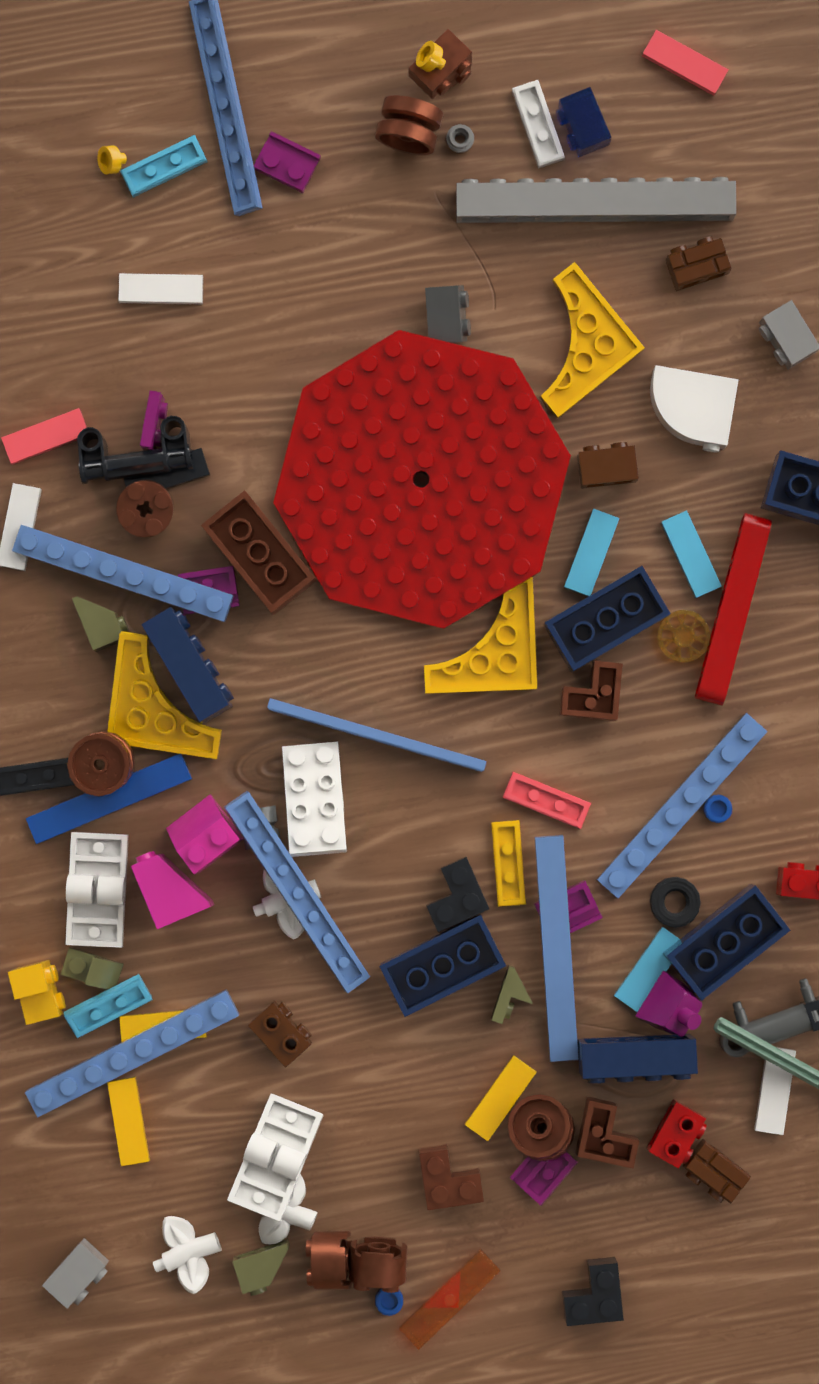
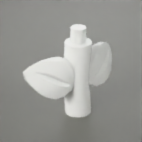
M264 870L263 884L271 895L262 898V903L252 906L255 916L267 914L270 917L277 914V922L280 928L288 937L294 940L302 934L304 929ZM315 879L308 881L318 898H321Z
M301 1174L281 1222L266 1216L261 1218L259 1236L262 1243L275 1244L283 1241L288 1236L290 1224L309 1231L311 1230L318 1212L298 1206L306 1195V1186Z
M175 1216L165 1217L162 1224V1233L165 1243L171 1249L162 1253L161 1259L153 1261L154 1269L156 1272L164 1269L171 1272L177 1269L178 1279L182 1286L188 1292L195 1294L203 1288L209 1276V1267L203 1256L222 1251L219 1239L215 1232L195 1238L194 1228L187 1220Z

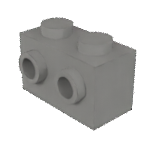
M792 300L767 314L759 322L761 325L759 331L766 342L770 341L775 348L773 353L776 360L781 366L785 364L788 370L819 350L817 340Z
M83 1238L42 1286L67 1309L73 1302L78 1306L89 1293L85 1288L92 1281L97 1284L108 1272L104 1267L109 1260Z

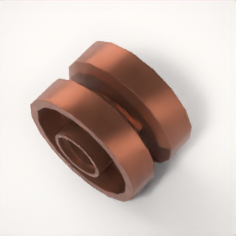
M390 95L385 97L381 110V115L385 119L378 122L375 139L387 147L410 154L430 155L434 153L437 136L433 131L440 129L443 111L431 103L408 96Z
M101 731L84 737L74 745L69 753L67 767L69 776L78 789L89 795L103 796L113 793L128 782L133 774L135 759L132 748L124 738L116 733ZM97 759H102L105 762L103 769L98 768L96 765Z
M541 1094L527 1096L516 1104L510 1113L508 1121L511 1141L518 1150L531 1159L539 1161L555 1160L566 1153L573 1143L575 1134L573 1118L566 1107L550 1096ZM546 1124L547 1130L540 1134L538 1132L539 1125Z

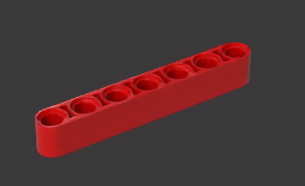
M744 513L700 673L695 699L721 706L724 704L771 530L772 520L748 513Z

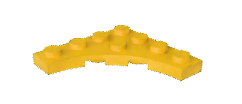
M575 262L552 281L565 302L571 328L569 353L564 367L553 384L540 396L541 400L557 419L645 348Z
M533 577L503 594L501 608L494 624L483 639L472 649L449 661L424 665L425 694L537 690Z
M124 631L119 633L107 732L118 734L130 746L217 759L222 730L211 728L192 720L179 711L164 695L151 668L148 635Z

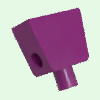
M663 970L635 1016L656 1029L683 1037L688 1029L695 1030L700 1026L701 1016L698 1013L702 1008V1001L682 981Z

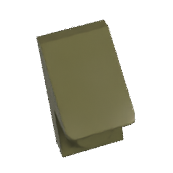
M69 947L60 975L83 981L88 986L110 989L118 984L124 964Z
M511 965L507 967L491 1015V1021L500 1024L503 1023L504 1018L509 1019L514 1007V1003L510 1002L511 997L533 1004L514 966Z

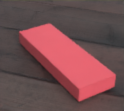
M658 30L654 32L642 54V57L715 96L729 70Z
M80 408L1 437L10 463L13 465L77 441L79 433L87 428Z
M512 772L502 797L579 829L582 828L591 805L590 802L515 772Z

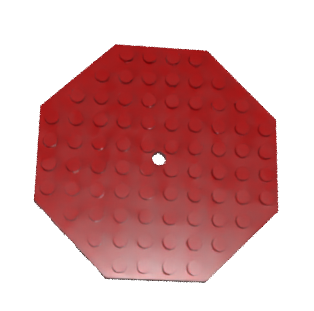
M397 330L302 388L273 503L329 599L445 629L541 572L571 455L514 358ZM417 472H426L429 475V483L425 487H417L414 484V477Z

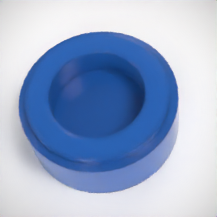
M713 795L705 801L703 812L711 822L722 823L731 816L732 804L723 795Z
M380 1288L375 1297L376 1308L380 1313L387 1316L397 1314L403 1306L402 1292L399 1290L395 1293H388Z

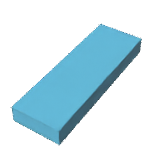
M193 135L120 170L132 197H136L206 163L207 159L196 136Z
M593 508L564 588L588 597L592 594L620 518Z
M687 510L662 521L663 530L695 599L722 587Z
M661 927L614 996L638 1012L662 971H667L671 965L663 953L680 939L664 927Z
M137 974L63 1013L75 1036L79 1038L153 999L141 976Z

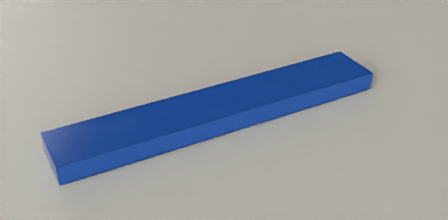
M177 754L133 773L125 785L111 794L94 796L85 793L27 817L26 821L35 843L39 844L192 779L183 755Z

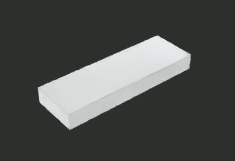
M535 80L512 88V94L538 169L565 160L539 81Z
M119 273V303L203 304V275Z
M13 483L0 545L1 567L26 571L28 556L13 552L12 549L21 525L34 529L42 489Z
M777 1047L793 1057L796 1055L795 1050ZM764 1060L754 1130L783 1135L792 1074L767 1060Z

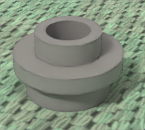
M455 125L447 133V145L454 152H466L474 143V134L466 125ZM458 135H462L465 137V142L457 143L455 138Z

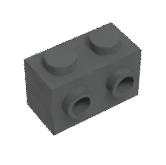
M464 285L425 288L428 337L450 343L466 342L467 336L471 334L470 320L466 319L465 308L469 307L468 291H464Z

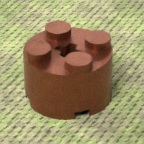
M139 480L128 485L120 494L116 506L117 517L122 527L138 537H152L161 533L169 525L174 510L173 501L167 489L152 480ZM145 501L150 502L149 507L153 509V512H148L146 516H143L137 506L138 504L143 505Z
M315 1231L311 1239L306 1240V1256L311 1257V1269H307L306 1275L308 1286H313L315 1290L351 1289L352 1282L347 1281L348 1273L350 1272V1247L352 1240L347 1241V1238L351 1235L350 1231Z
M365 1237L364 1243L357 1244V1239L352 1241L350 1247L349 1280L353 1282V1288L359 1291H367L370 1288H382L384 1292H398L399 1286L406 1281L407 1245L402 1243V1247L396 1245V1239L387 1237Z

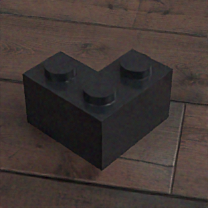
M467 857L441 867L452 894L426 905L438 932L489 910V906Z
M616 1258L588 1259L590 1288L562 1291L566 1325L575 1326L624 1321Z

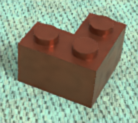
M449 29L434 42L442 47V58L446 60L445 66L441 70L435 68L431 72H426L416 65V61L408 68L409 77L431 99L437 94L442 96L457 82L461 85L471 74L469 70L472 65V51Z
M594 661L592 663L590 689L562 687L559 716L609 721L618 720L623 663Z
M587 1096L575 1151L577 1156L634 1169L639 1139L634 1135L612 1131L617 1111L615 1102Z
M447 1145L419 1149L427 1210L484 1202L479 1169L451 1173Z

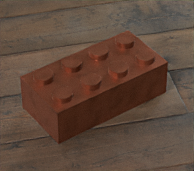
M245 490L201 525L272 615H275L317 581Z

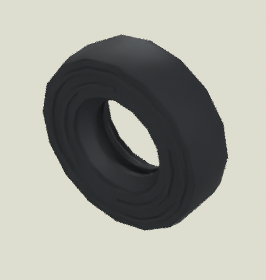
M670 877L659 882L653 889L650 897L651 911L655 918L662 924L674 928L682 927L692 922L699 913L701 905L700 895L696 887L687 879ZM672 891L681 892L686 898L685 908L679 913H672L665 907V897Z

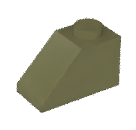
M78 596L72 598L93 651L98 652L117 644L119 633L121 631H129L123 616L118 617L114 611Z
M288 1239L234 1256L232 1262L242 1294L250 1292V1295L254 1296L267 1291L266 1287L270 1286L289 1249L290 1243Z

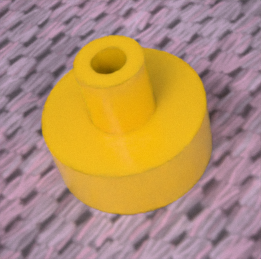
M433 41L426 42L417 54L416 65L426 72H431L435 68L441 70L446 63V60L442 58V47Z
M114 145L102 146L97 155L98 166L103 174L118 173L122 164H125L127 161L125 153H120L119 149Z

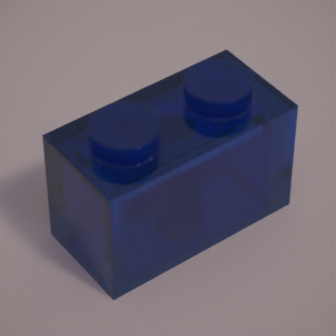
M591 87L559 99L556 115L560 125H566L569 135H566L571 151L576 150L578 157H582L610 145L612 137Z

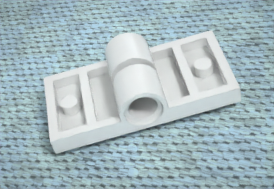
M338 742L282 746L289 853L291 857L347 852Z
M71 832L70 865L66 882V902L68 904L65 945L123 947L129 835Z
M271 1093L256 1131L249 1140L242 1165L227 1201L281 1222L324 1115Z

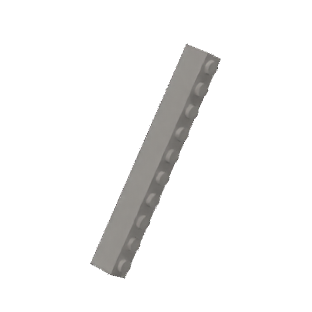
M663 177L656 179V182H645L644 178H631L628 182H617L616 178H603L601 182H590L587 178H577L573 182H562L558 178L546 179L545 182H534L533 179L524 178L517 180V183H506L505 179H491L490 183H478L477 179H464L462 183H456V223L733 221L736 216V181H729L726 177H716L712 181H701L698 177L685 178L684 181H673L672 178Z

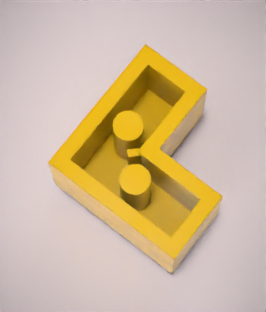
M50 960L19 967L8 972L14 999H20L26 1025L63 1015L62 1009L66 1008L63 993H58L55 982L59 981L56 966L50 964Z

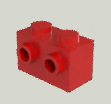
M788 862L787 867H778L776 895L819 900V865H816L815 870L804 869L805 864Z
M673 1099L647 1145V1150L679 1169L682 1163L686 1164L693 1153V1149L690 1147L695 1138L699 1140L704 1134L707 1127L704 1123L706 1118Z

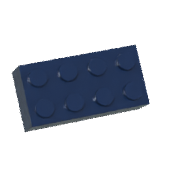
M780 450L774 459L761 509L819 525V461Z
M640 566L549 619L543 626L572 673L668 617L671 613L644 567Z
M170 607L141 624L199 722L205 724L233 707L230 702L234 699L226 684H219L216 676L220 674L210 659L205 660L201 654L205 651V648L195 634L192 636L189 634L187 629L191 625L183 612L180 610L176 612Z
M749 884L663 954L692 992L702 1001L791 930L757 886Z
M478 914L381 963L379 967L404 1017L506 967V964L481 914Z
M685 1034L683 1037L676 1035L578 1039L579 1073L583 1079L588 1080V1083H605V1078H615L617 1082H632L634 1077L637 1076L644 1077L646 1081L662 1080V1075H671L676 1080L691 1079V1074H698L696 1039L691 1034Z

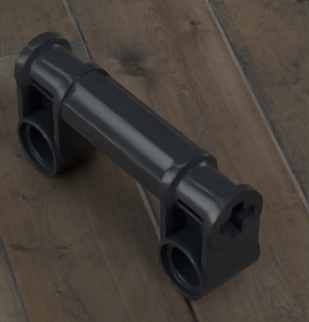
M169 416L162 421L160 426L162 448L111 456H108L107 442L98 429L93 427L83 429L77 438L79 474L82 484H88V481L98 479L111 481L168 473L171 469L188 467L189 470L194 469L190 434L184 421L178 416ZM175 427L181 428V432L177 436H169L170 430ZM98 439L95 447L87 448L90 440Z

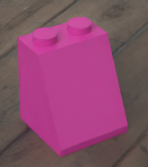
M211 794L166 828L177 853L193 874L202 872L244 839Z
M152 851L135 858L137 863L132 865L131 868L157 929L215 905L213 900L164 854L156 855Z

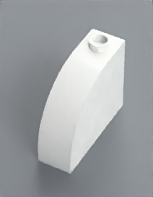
M655 365L651 378L650 396L653 409L661 424L675 437L691 444L703 446L704 451L719 452L720 449L724 450L727 447L738 379Z

